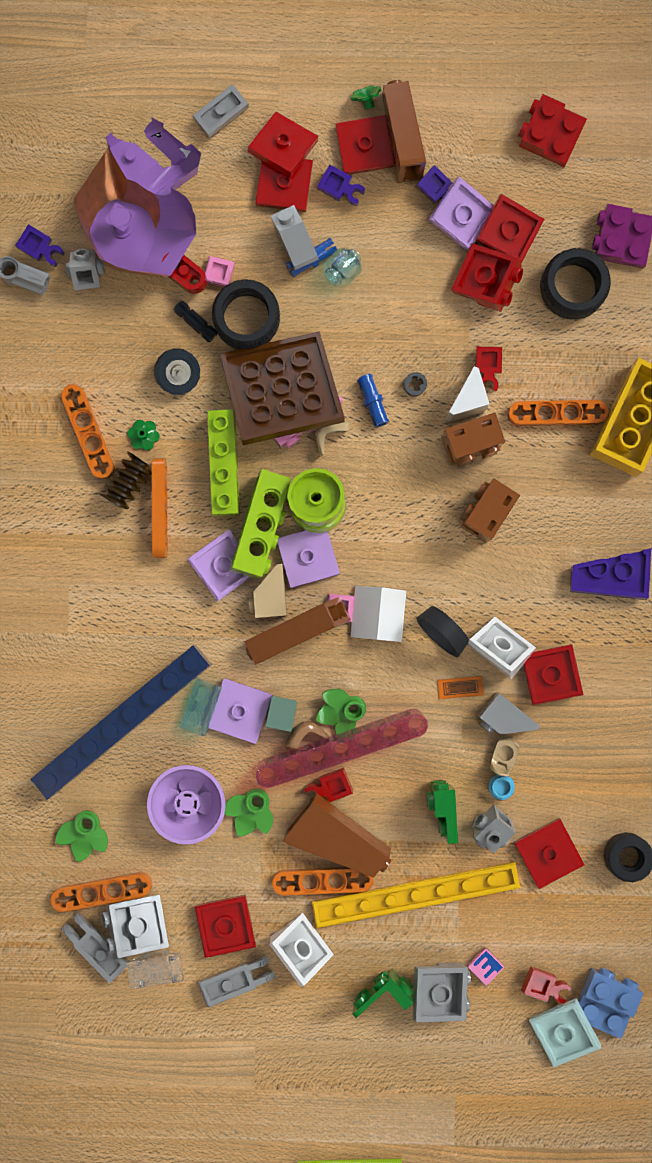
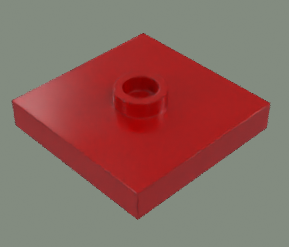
M275 112L248 146V153L291 178L316 145L319 136L282 114Z
M386 115L335 123L343 172L351 175L394 167Z
M304 159L291 178L261 161L256 206L286 209L294 205L297 211L306 212L313 160Z
M500 194L475 241L489 249L517 257L522 264L545 219L505 195Z
M573 644L533 652L523 664L532 706L584 695Z
M560 818L514 841L538 889L585 866Z
M246 894L194 906L205 958L256 947Z

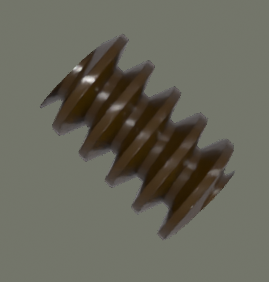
M127 451V454L131 460H121L125 469H115L119 478L110 476L109 479L113 486L104 485V489L108 494L99 493L119 508L127 510L129 506L125 500H135L131 491L139 493L141 491L137 482L146 484L147 481L142 475H152L148 467L149 465L129 451Z

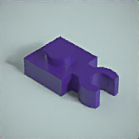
M330 164L317 186V190L339 202L342 196L347 197L348 202L353 206H358L359 200L354 198L352 194L359 192L364 195L365 188L362 185L350 184L352 176Z
M433 165L415 186L435 203L438 199L441 200L453 182Z
M29 224L15 245L17 249L38 262L44 256L48 264L53 267H57L58 264L51 259L52 254L59 253L62 256L65 254L61 247L57 245L49 246L52 239Z

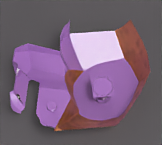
M152 118V122L147 125L144 132L146 137L171 160V166L162 168L156 160L138 145L117 139L111 132L105 137L108 146L107 150L77 193L74 202L87 239L104 265L133 274L168 277L173 273L196 235V218L192 205L176 189L197 175L201 152L192 144L185 146L163 128L164 123ZM167 253H169V254L166 256V258L163 260V262H162L163 257H164Z

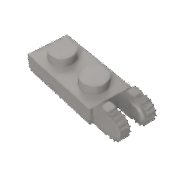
M77 912L73 918L86 934L80 938L79 934L69 924H65L62 927V931L75 944L74 947L108 983H111L130 962L125 957L114 959L113 954L109 955L106 947V938L95 926L92 927L91 923L81 913Z
M263 956L249 963H242L200 980L198 984L207 1007L254 990L258 985L275 978L273 971L265 972L256 978L252 975L251 970L263 967L269 963L268 957Z

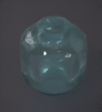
M338 248L324 263V274L327 280L335 286H348L362 271L360 255L353 249Z

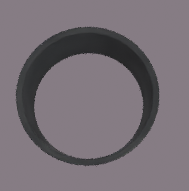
M431 606L416 618L424 632L450 655L458 658L467 646L469 639L465 632L453 619L437 607Z

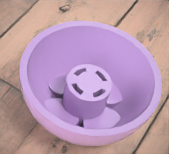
M192 765L177 766L162 773L151 786L147 798V812L150 822L161 836L178 844H194L211 836L221 824L225 813V796L218 780L205 769Z

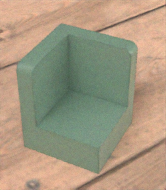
M272 695L266 727L291 732L297 701Z

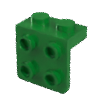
M393 968L388 973L384 970L373 980L374 985L371 989L367 990L364 988L355 996L352 1015L357 1018L386 991L395 998L404 1010H407L413 1004L414 992L412 989L414 987L404 975L400 977Z

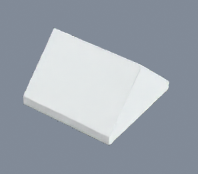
M473 367L445 421L452 423L484 413L488 408L489 401L479 368Z
M355 586L350 637L402 642L406 591L382 587Z
M496 617L488 622L468 642L469 647L511 680L536 649V647Z
M303 913L270 937L269 945L300 987H303L334 955Z

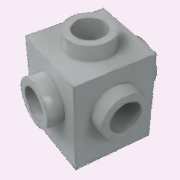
M82 248L75 252H70L69 263H66L68 279L72 278L75 291L100 287L101 274H104L105 270L104 264L97 257L94 249Z
M492 805L484 814L478 815L472 824L475 842L483 849L486 847L493 854L499 848L506 846L510 838L516 833L512 819L495 805Z

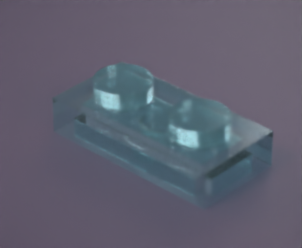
M196 678L179 727L198 735L206 736L222 687Z

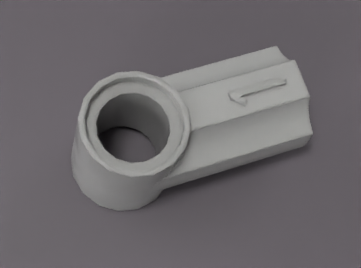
M6 256L0 259V278L5 284L15 285L41 296L44 295L49 285L50 274L17 262L13 257ZM12 266L16 268L13 275H4V270L7 267Z

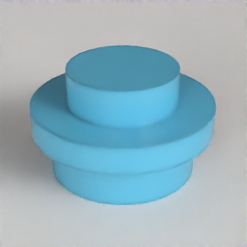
M495 775L489 781L488 788L494 798L505 800L512 796L515 785L511 777Z

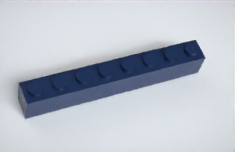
M196 645L191 646L30 780L47 800L53 797L212 664Z

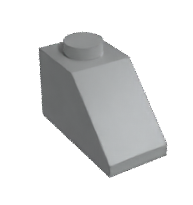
M294 205L271 215L277 237L295 270L319 260L306 227Z
M497 692L477 715L482 720L479 725L491 734L494 730L499 734L535 731L540 727Z

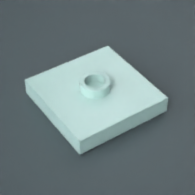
M577 998L534 1015L529 1019L553 1067L601 1049V1043Z

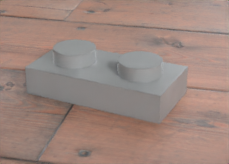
M232 84L193 115V119L210 139L248 109L249 104Z

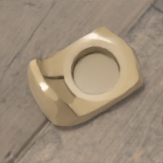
M346 420L344 423L317 429L315 437L320 456L324 455L325 435L333 432L350 431L351 423Z
M511 738L498 739L490 762L491 770L497 775L506 777L511 774L520 747L516 741Z

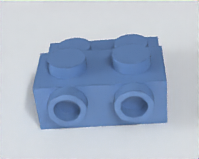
M591 967L578 1002L592 1027L621 1039L630 1017L634 1018L644 993L638 988L639 984L631 979L624 978L622 981L615 978V973L601 967L600 970H596Z

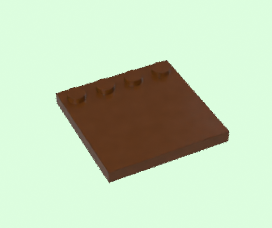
M320 331L265 343L256 348L238 349L220 354L243 446L345 422Z

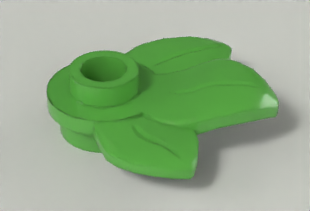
M342 689L324 691L322 696L326 704L319 709L316 721L325 725H335L337 737L350 734L355 729L356 722L366 713L364 700L358 696H349ZM350 705H357V708L353 711L348 709Z
M251 789L246 795H234L225 804L224 814L236 817L235 829L239 837L250 834L256 827L267 834L273 825V814L268 808L270 799L268 794L262 789ZM254 797L261 798L262 803L259 806H255L252 803Z
M85 810L77 814L74 821L66 822L60 827L56 836V844H71L72 853L76 861L81 862L92 853L93 849L105 852L108 845V836L100 827V820L97 814ZM84 819L91 821L90 828H86L83 825Z

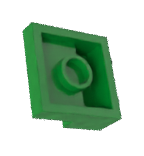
M446 780L431 781L430 792H426V806L429 811H432L435 818H438V832L441 837H444L447 844L458 843L455 789L451 784L446 783Z

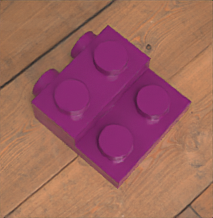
M607 204L604 210H600L598 214L597 225L600 226L599 235L595 234L592 250H596L595 253L603 261L644 269L647 264L652 238V216L632 212L633 208Z

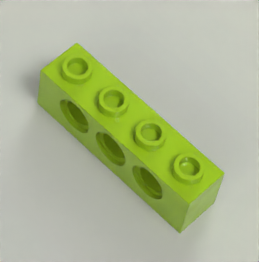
M234 410L207 411L212 515L214 517L240 516Z
M261 469L258 473L231 562L230 571L255 579H260L263 577V574H268L272 561L268 559L270 549L275 550L279 535H275L278 525L282 526L286 511L282 509L284 502L288 501L287 495L291 478ZM265 495H272L275 498L276 505L274 507H269L265 504ZM258 519H264L268 522V531L263 532L257 528L256 523ZM256 543L261 547L262 553L260 556H254L250 553V544Z

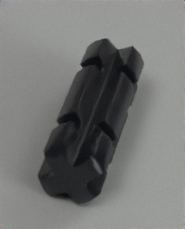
M181 300L176 304L174 311L179 317H184V321L198 334L201 333L207 342L214 340L218 333L211 325L208 326L207 321L193 309L190 310L189 305Z

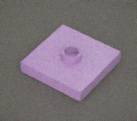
M457 177L428 220L465 251H469L471 244L475 243L493 204L461 177Z
M227 530L187 559L216 601L222 599L250 578L249 576L229 570L238 542L230 530Z
M304 530L278 538L277 543L290 588L340 574L328 531L313 533Z
M224 678L207 728L256 744L273 694Z

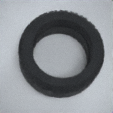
M571 248L558 253L548 263L541 277L540 291L545 305L554 314L566 319L577 320L592 315L604 303L609 294L611 277L609 269L605 265L606 263L596 253L594 254L592 251L582 248ZM569 265L579 266L587 270L595 282L593 298L585 303H572L565 300L558 293L555 286L557 271Z
M242 279L227 284L219 291L212 306V320L219 337L225 343L236 349H250L268 343L275 336L280 324V310L275 295L267 286L255 280ZM242 296H253L260 299L268 310V319L265 325L259 331L248 335L238 334L230 330L224 318L228 305L236 298Z

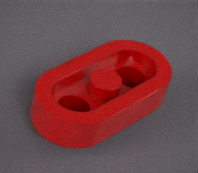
M167 253V254L163 257L162 262L164 261V259L166 258V256H167L169 253ZM183 255L178 263L180 267L174 270L168 277L190 294L200 293L207 286L205 272ZM193 280H199L197 284H191Z

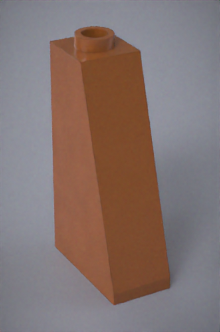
M392 80L387 85H383L382 97L397 182L403 183L420 180L424 175L426 158L409 81Z
M337 597L244 641L247 646V655L254 661L255 665L350 621L351 618L341 597Z
M317 793L286 830L283 842L290 846L373 878L379 871L384 872L391 863V848Z

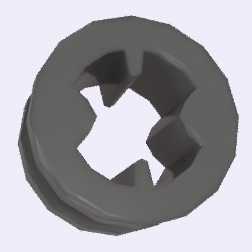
M418 372L409 374L403 383L404 390L410 396L421 395L427 387L425 376ZM412 378H417L416 381L420 380L422 382V385L419 386V391H413L414 388H409L408 384L412 382Z

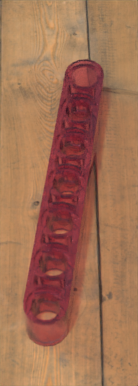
M409 709L330 736L328 739L324 738L298 747L297 750H289L263 759L257 764L256 780L262 787L270 788L425 734L428 728V721L420 710ZM412 718H420L421 724L418 727L411 728L408 726ZM395 726L397 731L393 736L384 735L386 727ZM364 734H369L373 738L369 744L363 745L359 742L360 737ZM339 743H346L348 745V749L343 753H338L334 750L335 746ZM315 751L324 754L320 761H312L310 755ZM289 760H296L299 766L296 769L290 770L285 767V764ZM265 768H270L275 773L270 778H264L260 772Z

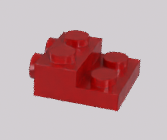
M542 94L540 100L534 99L528 112L533 115L530 122L524 121L518 136L522 139L519 147L565 167L587 118L565 109L566 104Z
M471 244L451 290L454 294L477 301L478 305L501 312L504 306L508 307L513 298L511 289L514 283L518 284L521 281L523 268H521L522 265L517 257Z

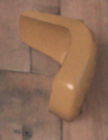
M302 721L291 731L285 742V748L291 751L297 750L300 742L309 732L316 733L328 739L329 735L314 722Z

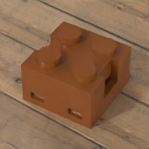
M495 412L447 428L441 436L450 464H458V467L473 463V460L482 455L483 459L497 455V452L501 451V445L506 442Z
M495 478L489 483L485 481L474 495V498L478 499L474 505L470 503L460 517L463 520L460 527L485 543L491 541L520 495Z

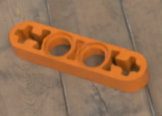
M68 385L62 391V401L90 471L98 479H108L113 475L115 466L87 395L78 385ZM71 391H75L77 394L80 393V396L77 397L78 403L81 407L86 405V408L77 409L75 403L72 400H68L71 397ZM83 413L90 416L89 425L79 427L77 425V417ZM90 437H97L100 441V446L95 451H90L86 447V442ZM100 455L102 462L109 464L105 474L96 471L99 463L96 458L91 460V456Z
M600 400L518 401L511 405L507 416L508 420L516 426L597 425L606 420L609 409L606 403ZM530 406H534L533 421L530 420L531 415H524L521 420H518V416L513 415V412L518 407H521L522 412H530ZM543 406L550 408L552 417L549 420L541 419L538 415L539 408ZM573 406L576 408L578 413L576 419L570 420L565 417V407ZM582 406H585L584 411H591L597 406V409L602 411L603 414L598 416V419H595L594 414H586L584 416L585 420H582Z
M152 458L153 558H167L166 458Z
M348 867L290 869L278 871L273 877L272 886L277 894L284 896L365 892L373 885V877L364 874L365 877H369V880H366L363 886H360L358 881H350L352 887H346V873L351 872L350 878H357L360 872ZM334 873L340 874L343 877L342 885L332 887L328 882L330 875ZM309 874L317 878L316 886L311 889L306 888L302 883L304 876ZM294 875H299V889H294L295 884H288L287 889H282V886L276 883V881L281 880V876H286L287 881H295Z
M137 872L62 886L52 894L51 905L59 912H66L142 898L150 892L152 879L144 872ZM137 878H141V882H146L147 885L143 888V891L135 887L129 889L130 894H126L127 885L124 880H128V885L135 884ZM110 883H118L121 886L122 892L119 896L113 897L108 893V885ZM86 887L93 888L96 892L95 900L86 901L82 896L83 889ZM74 889H77L76 898L68 900L66 906H63V902H58L57 898L61 896V893H64L65 897L73 896L75 894Z

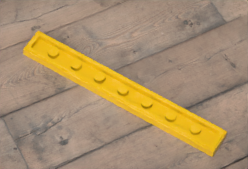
M512 861L370 889L365 892H355L312 901L316 928L519 889L520 883L516 863Z

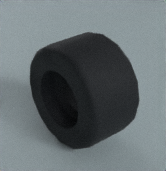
M624 832L616 834L605 846L603 856L605 865L615 877L622 881L633 883L643 880L650 874L652 870V848L643 838L634 833ZM631 847L638 852V861L632 867H625L620 863L619 855L624 848Z

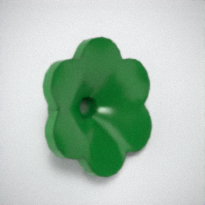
M370 85L363 89H358L350 96L351 101L363 102L365 109L373 108L374 102L372 98L379 95V92L382 91L381 86L374 87Z
M137 420L127 432L128 437L131 439V445L135 449L143 448L149 451L154 447V443L160 439V434L156 431V424L152 421L144 422L143 420Z

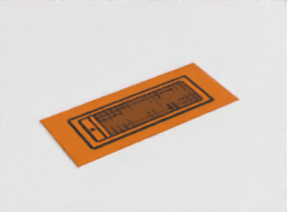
M482 676L437 680L439 699L484 695Z

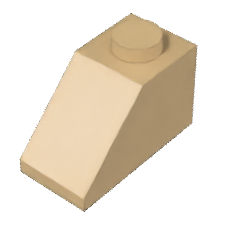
M277 564L254 590V598H249L250 613H255V618L287 616L283 564Z

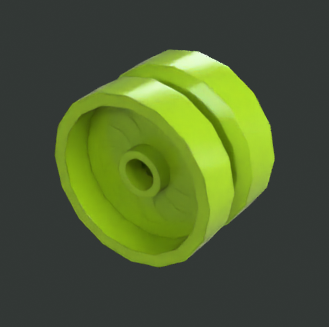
M319 468L305 470L294 477L289 486L287 498L292 517L298 526L313 533L327 532L336 527L343 519L346 510L345 492L342 482L338 477L326 469Z

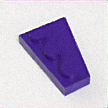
M652 548L573 565L571 567L570 592L639 600L649 599Z

